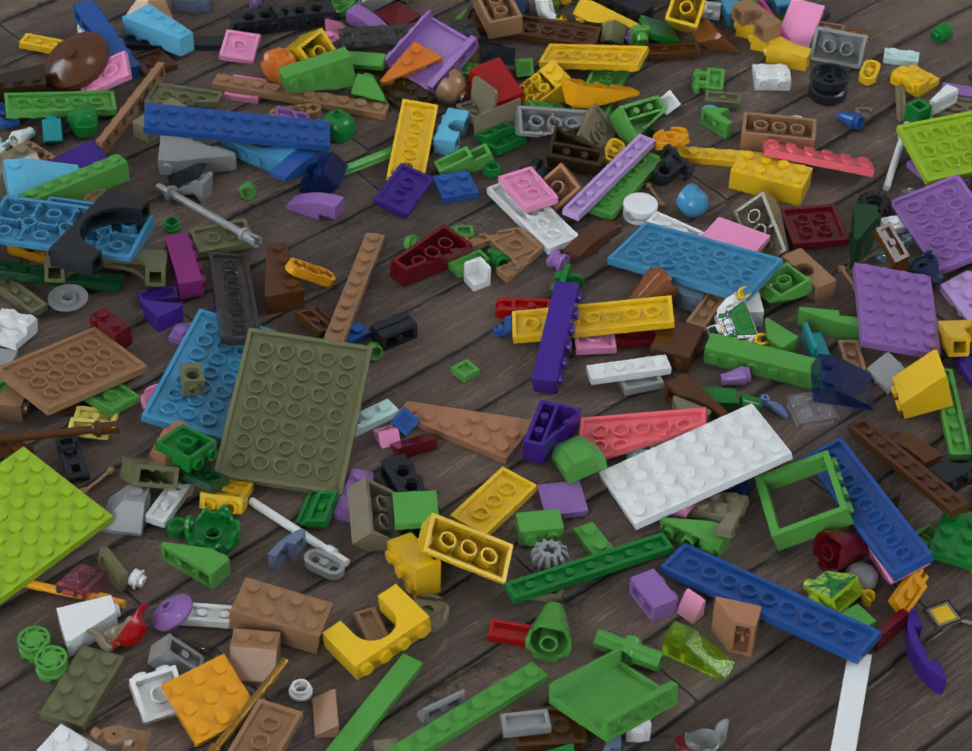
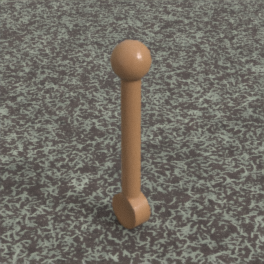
M647 182L645 188L649 189L656 198L658 207L664 209L666 203L660 200L652 188V183Z
M839 265L838 271L844 274L852 285V290L855 292L854 281L846 272V267Z
M108 467L103 475L87 487L80 488V490L88 495L90 489L108 475H113L115 468Z

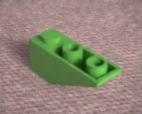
M664 517L661 519L660 533L663 532L667 539L681 545L687 543L718 558H721L731 542V538L715 536L714 527L718 523L714 521Z

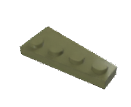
M155 82L144 100V108L145 103L161 104L171 97L187 105V107L219 108L224 95L222 91Z

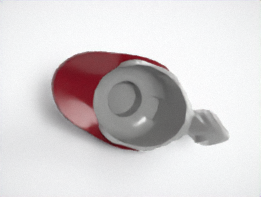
M729 719L719 721L714 730L698 729L691 733L686 732L685 735H678L674 740L675 747L679 751H717L726 740Z

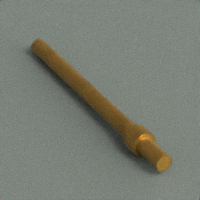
M283 657L215 744L211 743L206 751H223L222 749L226 743L229 742L247 719L258 699H262L288 667L290 664L288 659Z

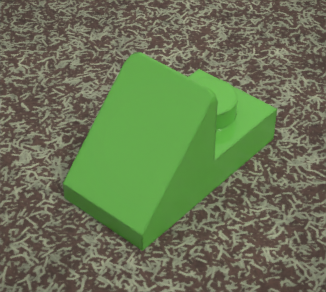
M703 107L700 123L724 139L730 138L733 122L729 120V109Z

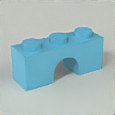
M448 108L446 114L442 115L441 124H438L436 129V135L432 136L431 145L434 146V154L446 156L459 149L460 135L465 136L469 127V111Z

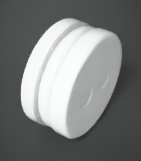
M632 193L623 201V218L633 225L641 226L656 213L658 201L647 193Z

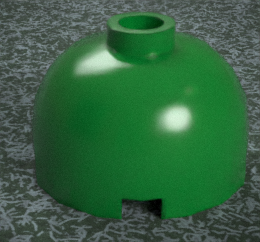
M334 109L326 113L321 119L323 121H330V140H336V143H345L354 138L356 125L349 113L340 109Z

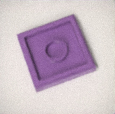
M580 480L570 485L567 482L537 485V493L542 510L560 509L562 519L588 516V508Z

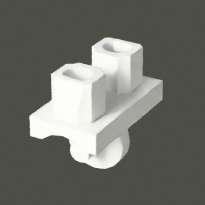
M707 1L701 18L719 21L722 3Z

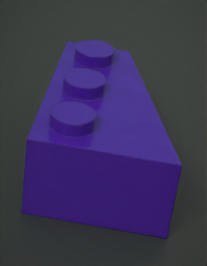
M540 399L523 440L522 460L544 464L551 457L555 445L566 441L580 427L581 408Z

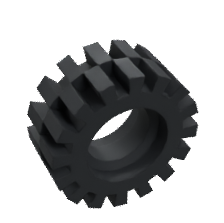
M874 191L860 194L857 203L878 205V213H881V218L889 217L892 202L889 197H886V194L880 195L881 192L878 191L877 194Z

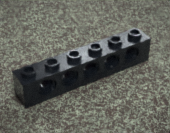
M331 0L278 6L284 12L283 18H279L270 7L230 12L231 30L261 35L325 27V19L335 21V10Z
M405 454L381 460V477L389 489L396 492L430 491L424 487L421 475L416 474L413 462L409 461ZM438 505L439 515L442 516V515H441V511H440V507H439V505ZM421 528L412 529L418 539Z

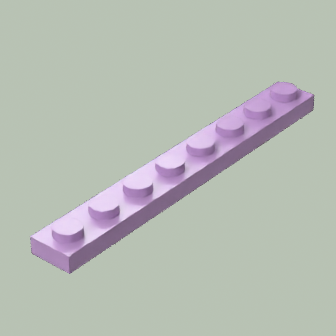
M638 134L563 208L562 215L579 221L655 146V139Z

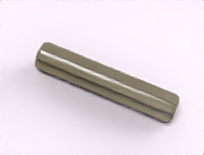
M897 86L895 90L897 121L904 122L906 109L905 87Z

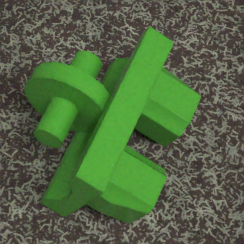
M632 26L628 46H647L650 26Z

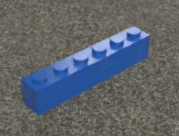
M94 0L74 4V19L83 32L89 31L100 34L109 45L110 57L125 50L129 57L132 74L131 80L139 78V70L141 68L138 60H135L131 50L126 48L123 39L119 38L115 27L110 25L107 16L103 15L100 6L96 5Z

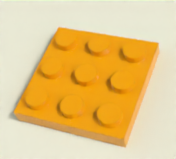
M225 654L161 685L162 692L196 748L222 735L251 698Z

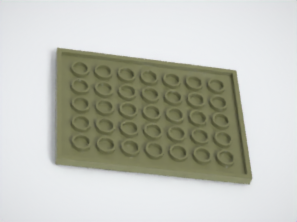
M249 328L214 471L227 475L229 480L251 482L254 485L304 493L312 491L313 494H317L318 491H338L341 496L346 482L373 346Z

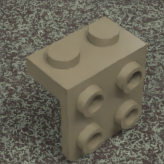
M475 76L472 81L470 100L456 104V109L469 111V122L473 124V116L496 108L498 92L479 76Z

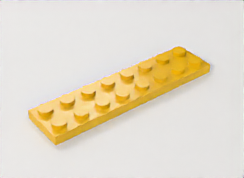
M672 295L579 304V318L574 322L576 330L575 335L571 336V338L675 328ZM549 308L512 311L513 344L541 341Z

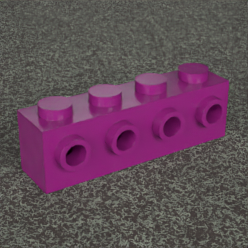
M188 232L165 235V248L168 250V260L180 299L204 295L203 287H206V279L202 275L201 263H197L199 259L197 251H194L193 239H189Z

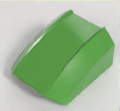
M785 262L764 284L759 293L769 303L791 302L813 292L812 279L803 275L788 262Z
M579 435L556 444L551 455L553 462L568 485L608 468L605 456L593 441Z

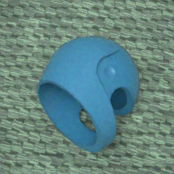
M694 183L685 186L676 199V205L679 210L690 218L702 216L709 207L707 194Z

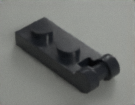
M76 436L54 438L66 479L72 484L77 480H90L89 471Z

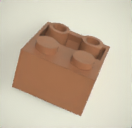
M716 596L711 631L728 652L752 657L758 634L761 606Z

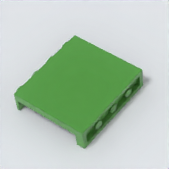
M618 648L549 683V704L604 741L609 742L677 705L678 684L671 680L662 686L658 685L621 661V649Z

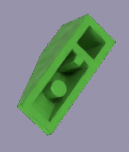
M168 542L161 544L163 561L212 590L231 574L230 559L225 554L219 553L212 548Z

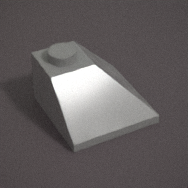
M127 485L109 497L105 510L113 515V522L100 532L142 537L146 525L145 514L152 506L150 487Z

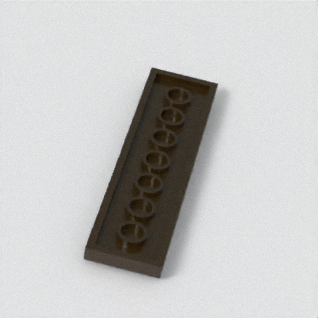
M345 36L332 43L336 49L345 47L347 51L368 52ZM386 63L383 71L354 69L355 76H357V73L362 75L369 73L374 76L379 85L380 80L390 70ZM403 76L395 79L394 83L390 85L380 86L389 105L399 112L402 99L430 104L436 103L435 96L408 78H403Z

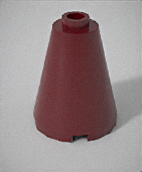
M823 530L817 533L813 540V555H817L819 562L816 563L823 572L832 571L839 573L849 565L869 555L868 546L857 531Z

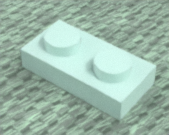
M885 48L883 63L904 66L914 64L918 66L920 52Z

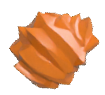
M278 47L265 52L264 60L260 62V65L268 81L282 85L278 68L296 63L298 59L295 58L292 52L286 51L284 47Z

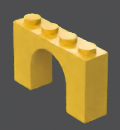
M972 320L938 321L939 342L949 357L969 356L970 342H972Z
M397 584L378 595L380 611L395 625V628L388 636L373 641L363 640L357 637L341 620L322 632L324 647L357 681L364 676H368L374 669L383 663L389 662L392 657L408 649L411 644L420 638L426 637L432 631L430 616Z

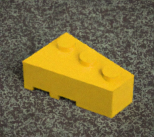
M410 532L387 541L386 560L389 564L392 563L399 579L402 578L406 591L409 594L411 593L414 598H417V595L437 594L441 592V561L421 553L417 543L418 539Z

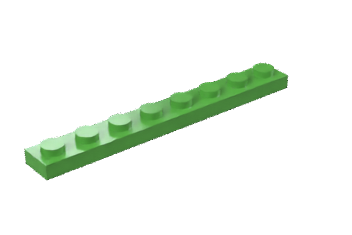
M532 661L388 748L387 751H435L546 683L548 675Z

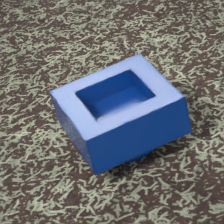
M405 406L390 421L405 437L420 422Z

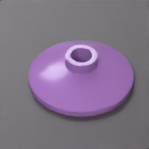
M176 594L164 600L156 608L152 616L153 627L162 632L178 627L190 615L193 608L192 599L186 594Z

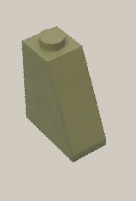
M123 456L120 478L133 486L177 490L179 467L146 458Z

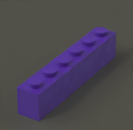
M555 281L532 376L534 391L558 394L559 387L564 384L563 370L567 369L568 366L567 352H571L572 341L570 339L571 336L575 335L576 325L574 322L579 318L578 305L582 304L583 292L580 291L579 283Z

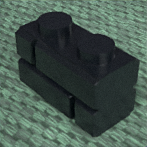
M406 311L394 314L382 321H376L370 325L371 340L374 343L377 342L384 352L417 338V322Z

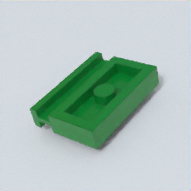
M309 491L297 518V526L300 528L302 526H307V528L328 527L340 499L338 491H318L317 494Z

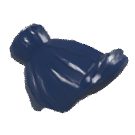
M928 250L911 261L908 266L911 273L931 276L932 286L934 287L943 281V275L939 273V262L937 257L932 254L933 250Z

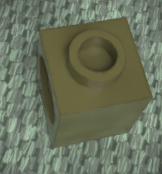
M201 362L180 364L179 380L183 396L204 395L205 378Z

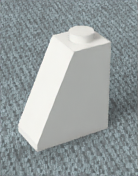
M111 595L56 608L68 657L77 654L82 644L89 646L95 642L94 637L86 632L87 629L96 628L104 631L118 624L117 617L121 616L118 603H113Z

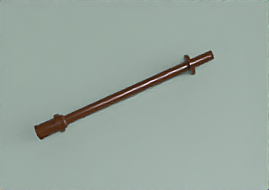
M97 420L90 426L0 435V443L93 434L98 438L106 434H120V427L111 428L119 426L120 423L119 420L108 422Z

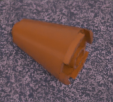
M650 267L628 300L672 295V300H674L678 296L677 285L673 287L670 282L673 279L666 271L659 267L654 269Z

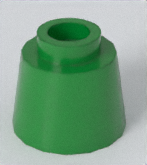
M942 21L931 30L930 38L933 42L940 43L952 38L953 31L948 23Z
M741 393L738 409L752 403L761 413L762 401H759L758 397Z

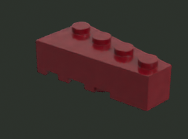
M443 224L391 260L389 276L403 287L447 270L449 262L470 254L473 244Z

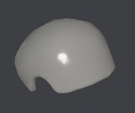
M855 562L845 570V573L858 576L859 582L864 585L863 589L872 590L876 588L878 572L872 565L865 562Z

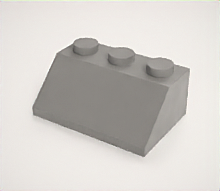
M816 26L810 60L861 69L868 35Z

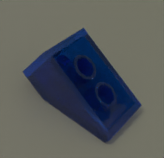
M818 354L810 367L813 402L873 410L871 374L838 356Z

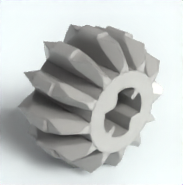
M543 538L541 542H536L531 551L533 567L537 568L538 571H542L569 562L567 545H562L561 540L555 542L553 538L550 541Z

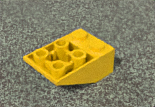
M551 60L520 85L523 91V106L526 99L553 103L564 102L561 78L571 79V77L554 60Z

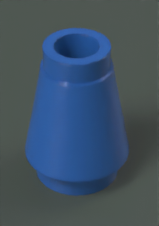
M846 111L838 113L837 120L853 130L863 128L865 117L861 113Z

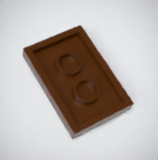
M555 707L511 708V713L548 709L552 727L551 733L513 737L515 751H548L567 744H574V749H587L586 728Z

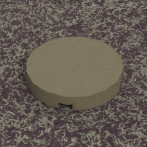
M433 594L417 595V598L413 599L430 616L432 631L429 633L439 631L447 625L450 619L449 605L443 602V598Z

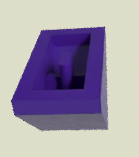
M143 300L142 302L144 318L159 333L184 320L182 303Z

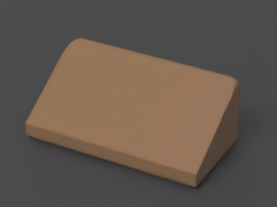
M332 689L312 698L315 738L336 737L339 734L336 689Z

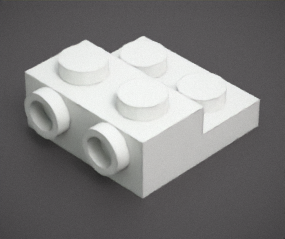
M752 64L755 90L790 91L791 74L787 65Z
M2 308L0 310V346L17 350L38 333V319L33 315L20 314L14 309Z
M163 665L156 668L154 672L147 674L146 672H140L129 679V687L135 705L138 707L143 725L176 716L161 690L162 684L179 676L176 665L170 667L169 665Z

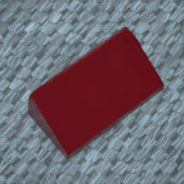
M428 433L391 443L390 447L395 456L405 454L406 457L436 450L437 438Z

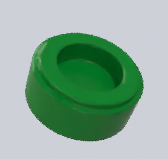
M182 517L169 519L166 523L167 534L172 538L184 537L186 519Z

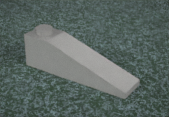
M518 105L514 118L515 134L529 137L553 134L555 125L560 126L564 131L580 129L588 110Z
M160 136L158 154L160 175H170L198 163L207 164L203 173L237 169L235 152L215 145L212 147L205 145L198 139L194 141L186 137Z

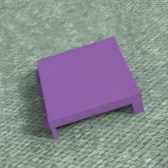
M428 10L409 29L404 38L398 41L394 49L388 52L385 62L387 67L391 68L414 41L443 57L441 63L435 62L428 65V69L418 71L416 74L406 77L433 96H436L435 91L444 77L446 79L451 75L448 73L454 68L460 71L480 47L475 36L471 35L468 38L434 18L431 10Z

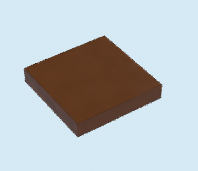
M161 48L134 56V59L138 60L140 64L139 74L143 78L149 74L151 68L157 62L165 64V74L177 70V64Z

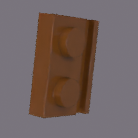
M319 306L316 309L297 310L294 317L317 338H324L332 319Z

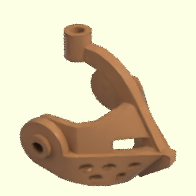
M119 725L105 727L101 730L98 727H94L90 732L97 741L105 736V740L109 744L123 742L119 751H146L151 739V732L149 730L139 731ZM137 741L138 743L135 745V747L132 746L133 742Z

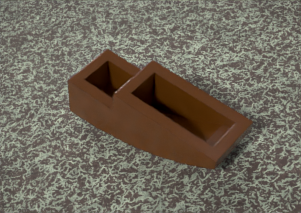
M896 432L888 436L927 469L941 461L942 455L937 450L913 435Z

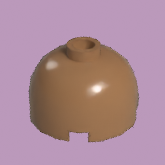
M454 68L448 73L451 76L447 79L444 77L435 91L436 99L444 104H456L459 100L462 102L468 95L466 92L468 88L466 77Z

